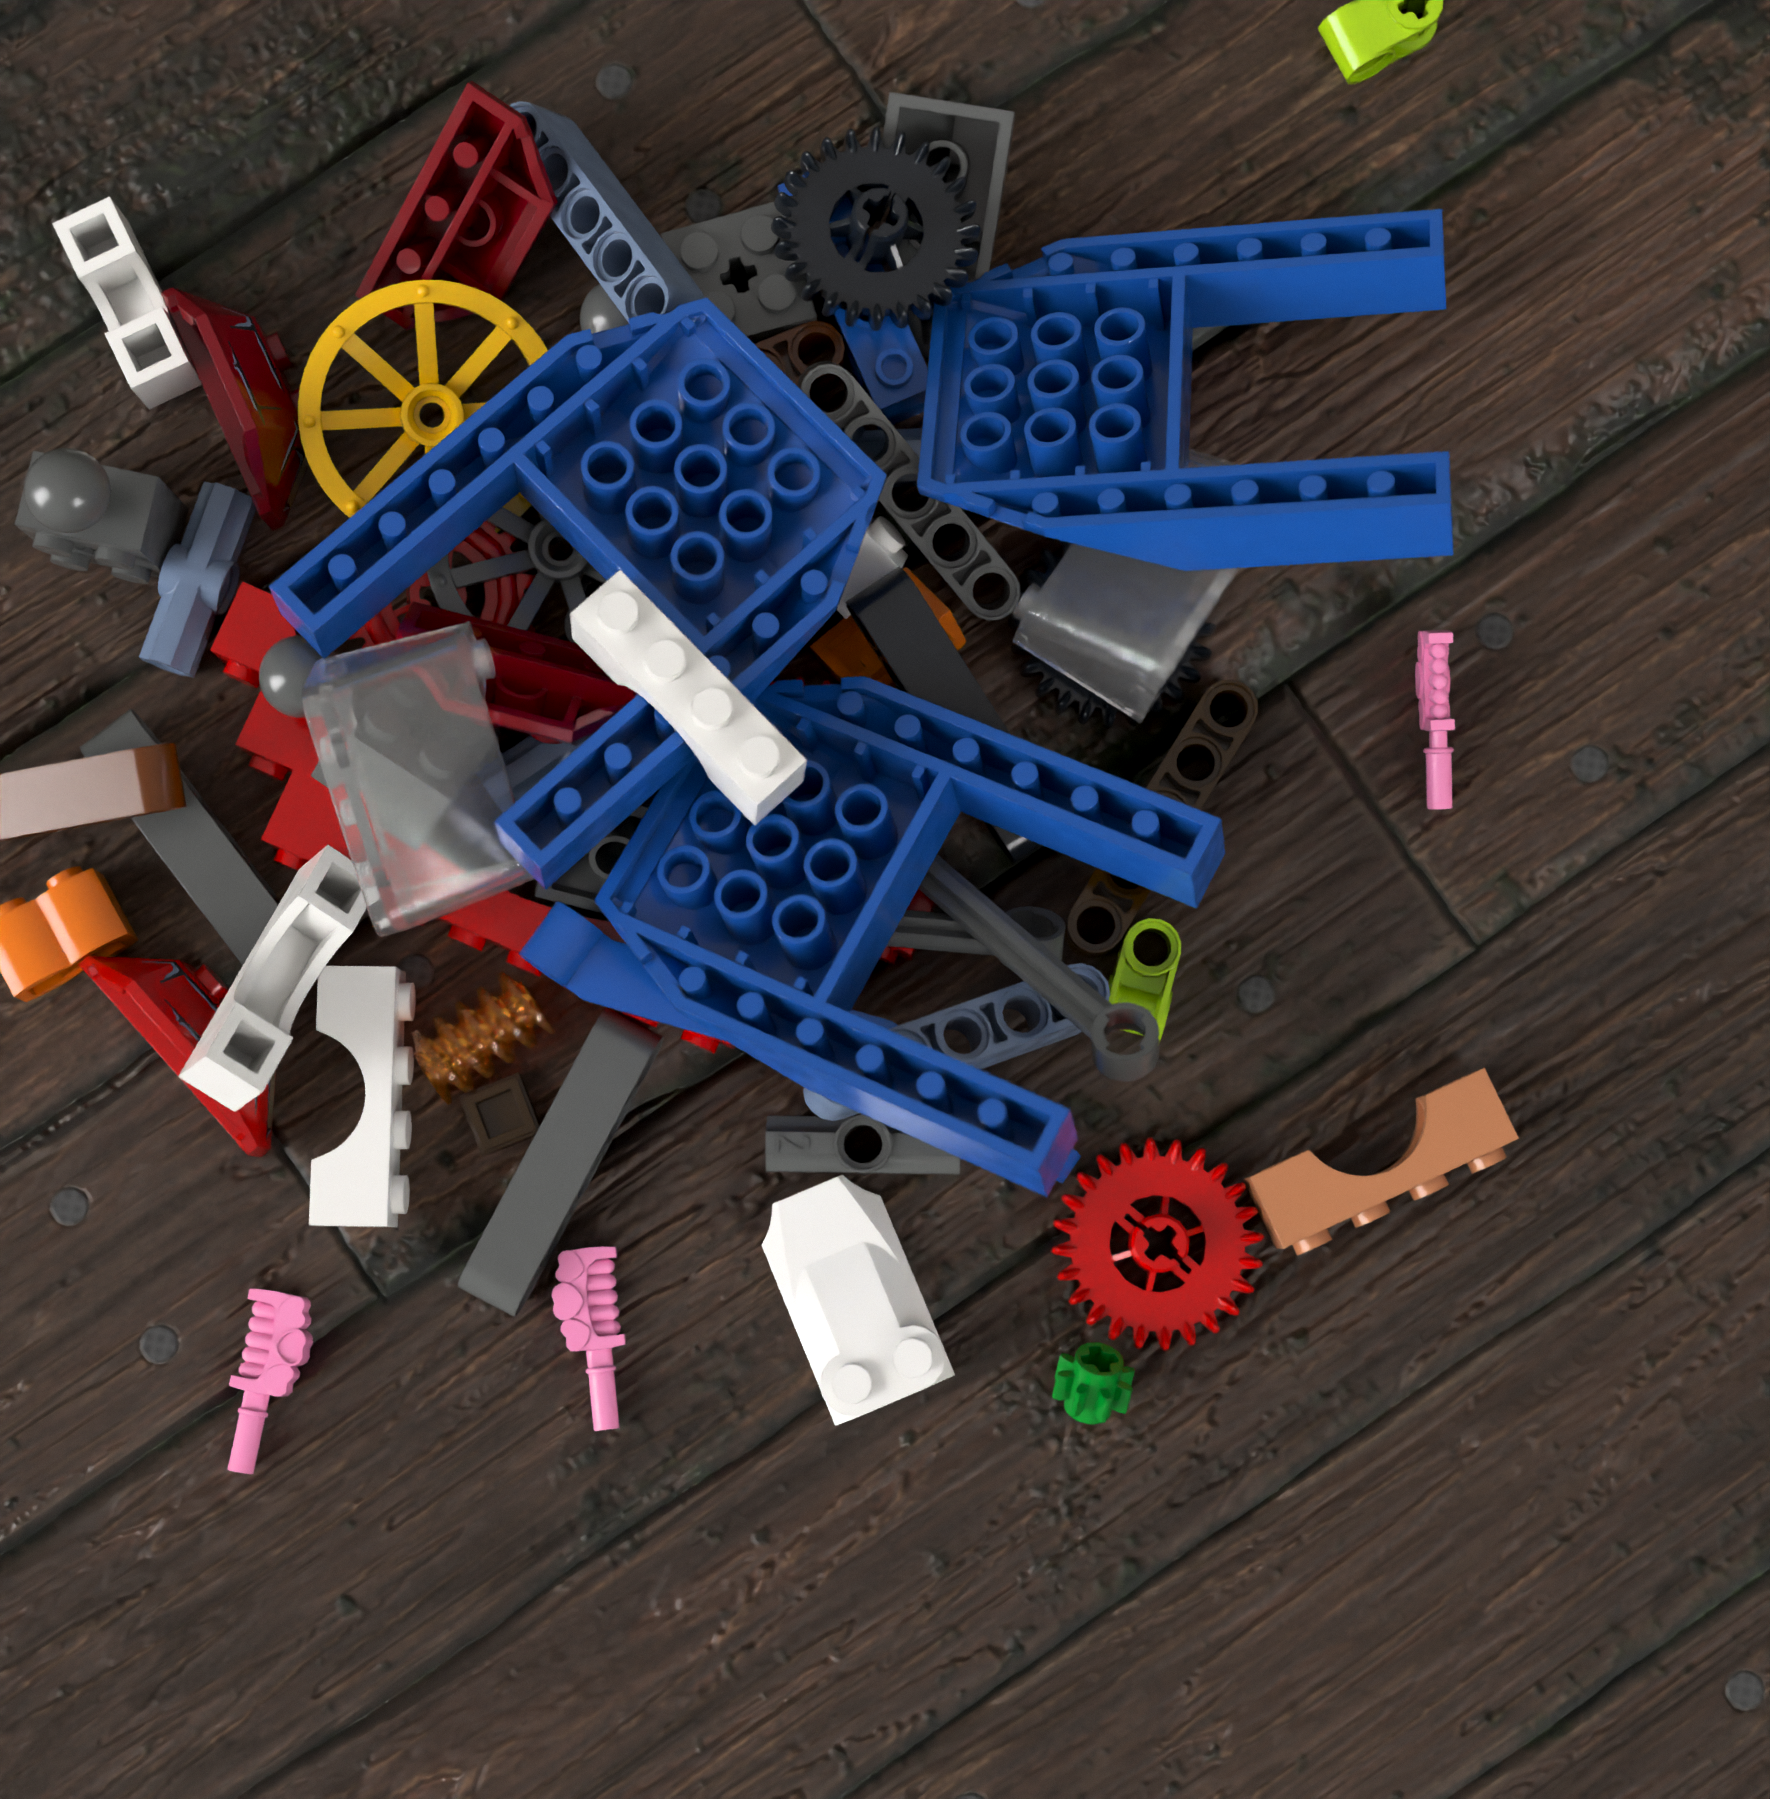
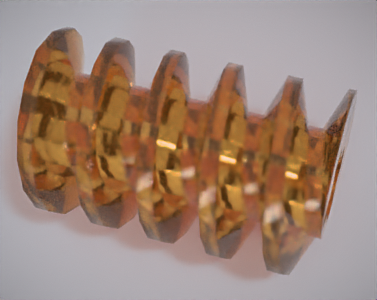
M503 971L497 974L501 990L499 996H495L482 986L476 989L480 1009L474 1011L460 1000L454 1003L459 1022L455 1026L441 1016H435L433 1022L437 1038L433 1041L417 1029L411 1033L416 1050L414 1056L437 1093L448 1105L452 1104L449 1083H452L465 1093L474 1089L471 1068L486 1078H491L495 1075L492 1059L493 1053L507 1063H513L517 1060L513 1044L514 1039L529 1049L538 1046L534 1028L536 1024L550 1034L557 1033L549 1018L523 982H517Z

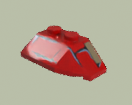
M87 956L78 964L177 1076L181 1073L229 990L224 982L206 964L196 969L194 966L181 960ZM276 1070L263 1093L236 1112L181 1079L247 1155L262 1158L271 1149Z

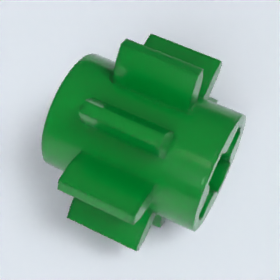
M1098 1342L1082 1344L1077 1349L1075 1357L1065 1353L1060 1354L1054 1377L1056 1381L1052 1397L1056 1400H1064V1409L1067 1414L1079 1422L1085 1424L1105 1423L1110 1417L1112 1409L1126 1414L1133 1391L1131 1384L1135 1370L1133 1367H1123L1124 1360L1122 1355L1107 1344Z

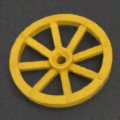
M416 280L390 285L366 295L345 309L327 327L313 348L303 372L298 399V424L304 453L315 478L331 501L345 515L351 518L372 500L419 444L424 445L426 454L487 403L461 404L459 398L510 340L516 344L529 365H532L548 351L535 330L520 314L494 296L471 286L443 280ZM434 304L450 305L468 310L496 326L445 386L439 384ZM408 305H414L419 371V386L416 388L355 334L359 328L375 317ZM342 348L403 402L401 407L321 411V397L325 379L338 351ZM428 403L438 404L443 412L442 423L434 428L425 426L419 417L422 406ZM402 426L405 432L352 491L335 468L327 451L322 431ZM519 492L503 508L520 517L531 504ZM496 527L495 532L497 533L500 529Z

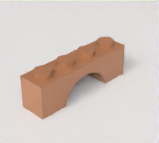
M1482 1068L1416 1098V1125L1409 1146L1394 1164L1377 1174L1356 1176L1339 1172L1324 1164L1312 1152L1306 1150L1243 1179L1255 1206L1259 1209L1261 1219L1275 1248L1284 1249L1292 1245L1296 1254L1300 1255L1332 1240L1327 1229L1351 1218L1355 1228H1358L1390 1213L1391 1211L1386 1201L1409 1190L1413 1201L1448 1186L1449 1183L1444 1174L1467 1163L1471 1173H1475L1504 1160L1507 1156L1502 1146L1519 1139L1485 1068Z

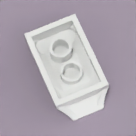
M840 1175L772 1204L771 1222L762 1243V1248L835 1426L919 1392L955 1375L880 1195L866 1191L852 1183L844 1175Z

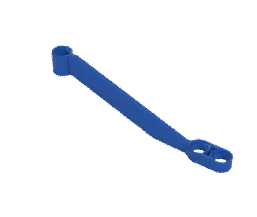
M556 901L519 952V955L550 979L567 988L583 1001L726 1041L680 1014L627 944L612 940L590 921L560 901ZM852 1009L850 1013L886 1029L899 1026L887 1019ZM1072 1149L1056 1180L1057 1182L1063 1184L1081 1158V1155L1076 1150Z

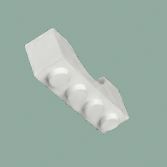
M621 570L570 613L572 639L617 685H624L638 693L673 726L694 752L708 778L754 825L759 823L803 782L807 760Z
M329 845L325 846L306 862L295 875L178 1077L234 1112L263 1093L293 1039L290 1036L291 1026L303 1000L326 964L344 941L353 933L382 880Z
M325 966L318 976L316 1030L342 1043L358 1062L365 1083V1104L360 1121L352 1134L336 1149L311 1160L309 1225L398 1227V1214H407L410 1194L409 1178L407 1175H399L400 1149H409L412 1123L410 1111H402V1085H411L414 1058L412 1047L404 1046V1021H413L416 994L414 983H407L406 973L397 967Z

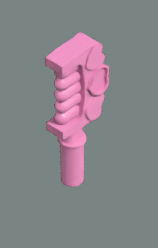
M1450 630L1418 631V662H1416L1415 688L1417 699H1419V725L1421 730L1429 731V747L1423 750L1426 753L1427 809L1453 808L1451 753L1454 749L1448 747L1447 731L1455 730V719L1450 718L1449 705L1451 679L1448 655L1449 643H1453V632Z
M588 1247L562 1251L558 1255L559 1268L555 1272V1277L561 1283L553 1288L551 1295L554 1302V1315L564 1321L560 1328L562 1334L566 1337V1347L570 1351H586L588 1368L585 1372L589 1376L594 1431L620 1428L614 1375L616 1366L613 1365L612 1348L626 1345L625 1334L617 1335L620 1332L621 1325L615 1320L619 1316V1309L614 1305L618 1295L612 1289L616 1286V1278L610 1274L615 1268L614 1262L610 1259L618 1258L616 1247Z
M249 1289L248 1299L257 1301L252 1306V1313L255 1316L250 1318L248 1322L249 1328L252 1331L247 1333L245 1337V1343L248 1347L242 1351V1358L245 1362L239 1366L240 1375H231L229 1386L245 1391L242 1405L238 1408L240 1414L227 1470L244 1474H254L265 1418L268 1417L267 1407L270 1395L288 1396L292 1393L293 1384L300 1377V1371L296 1366H302L308 1362L310 1348L313 1344L311 1333L305 1330L311 1324V1317L309 1315L310 1300L303 1296L263 1289Z

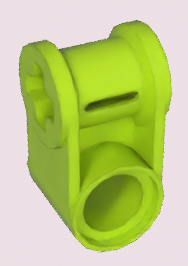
M1355 0L1327 16L1320 23L1318 30L1347 83L1355 84L1374 76L1389 64L1422 49L1430 43L1436 32L1437 20L1442 13L1443 0ZM1406 8L1408 12L1402 14L1401 10ZM1422 13L1423 17L1418 19L1416 15Z
M1148 918L1132 926L1126 932L1121 942L1113 975L1110 974L1108 980L1110 990L1109 1002L1112 1005L1117 1003H1133L1151 1012L1158 1023L1160 1043L1173 994L1171 989L1181 955V941L1178 932L1171 924L1161 919ZM1146 931L1155 932L1166 941L1168 947L1167 957L1161 965L1146 966L1135 957L1133 942L1138 934ZM1122 1030V1031H1126V1032H1129V1033H1133V1034H1137V1035L1143 1036V1035L1140 1034L1139 1032H1136V1031H1133V1030Z

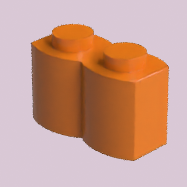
M81 866L68 868L50 878L46 883L49 890L36 899L26 902L25 898L20 897L0 905V972L15 998L24 1002L38 998L84 971L78 964L87 956L113 957L138 941L104 875L94 868L83 871Z

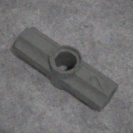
M864 1114L835 1121L822 1119L818 1116L767 1115L765 1143L766 1172L855 1173L860 1175H960L959 1157ZM867 1127L879 1134L882 1139V1149L876 1159L862 1164L848 1157L845 1150V1142L850 1132L857 1128Z

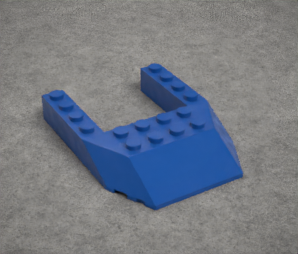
M1442 209L1061 239L1042 247L1043 257L1011 270L1008 264L1005 263L989 270V272H985L978 280L966 283L961 288L950 287L953 293L950 305L940 306L934 303L917 480L918 491L921 495L1045 537L1183 571L1453 556L1449 451L1189 468L1193 328L1446 310Z
M708 298L680 304L673 311L666 314L650 312L628 318L629 324L593 334L590 329L566 335L279 577L269 588L280 614L325 659L520 492L606 581L621 570L752 704L837 610L886 483L887 474ZM638 694L494 821L500 843L546 890L696 755L673 726L649 702Z
M866 676L841 677V684L804 685L801 679L781 680L768 685L752 705L807 760L803 782L759 823L754 825L708 778L702 764L697 757H694L659 789L594 901L680 1014L812 1092L1048 1197L1078 1139L1070 1109L854 1015L850 1011L960 812L1196 909L1225 855L1221 818Z

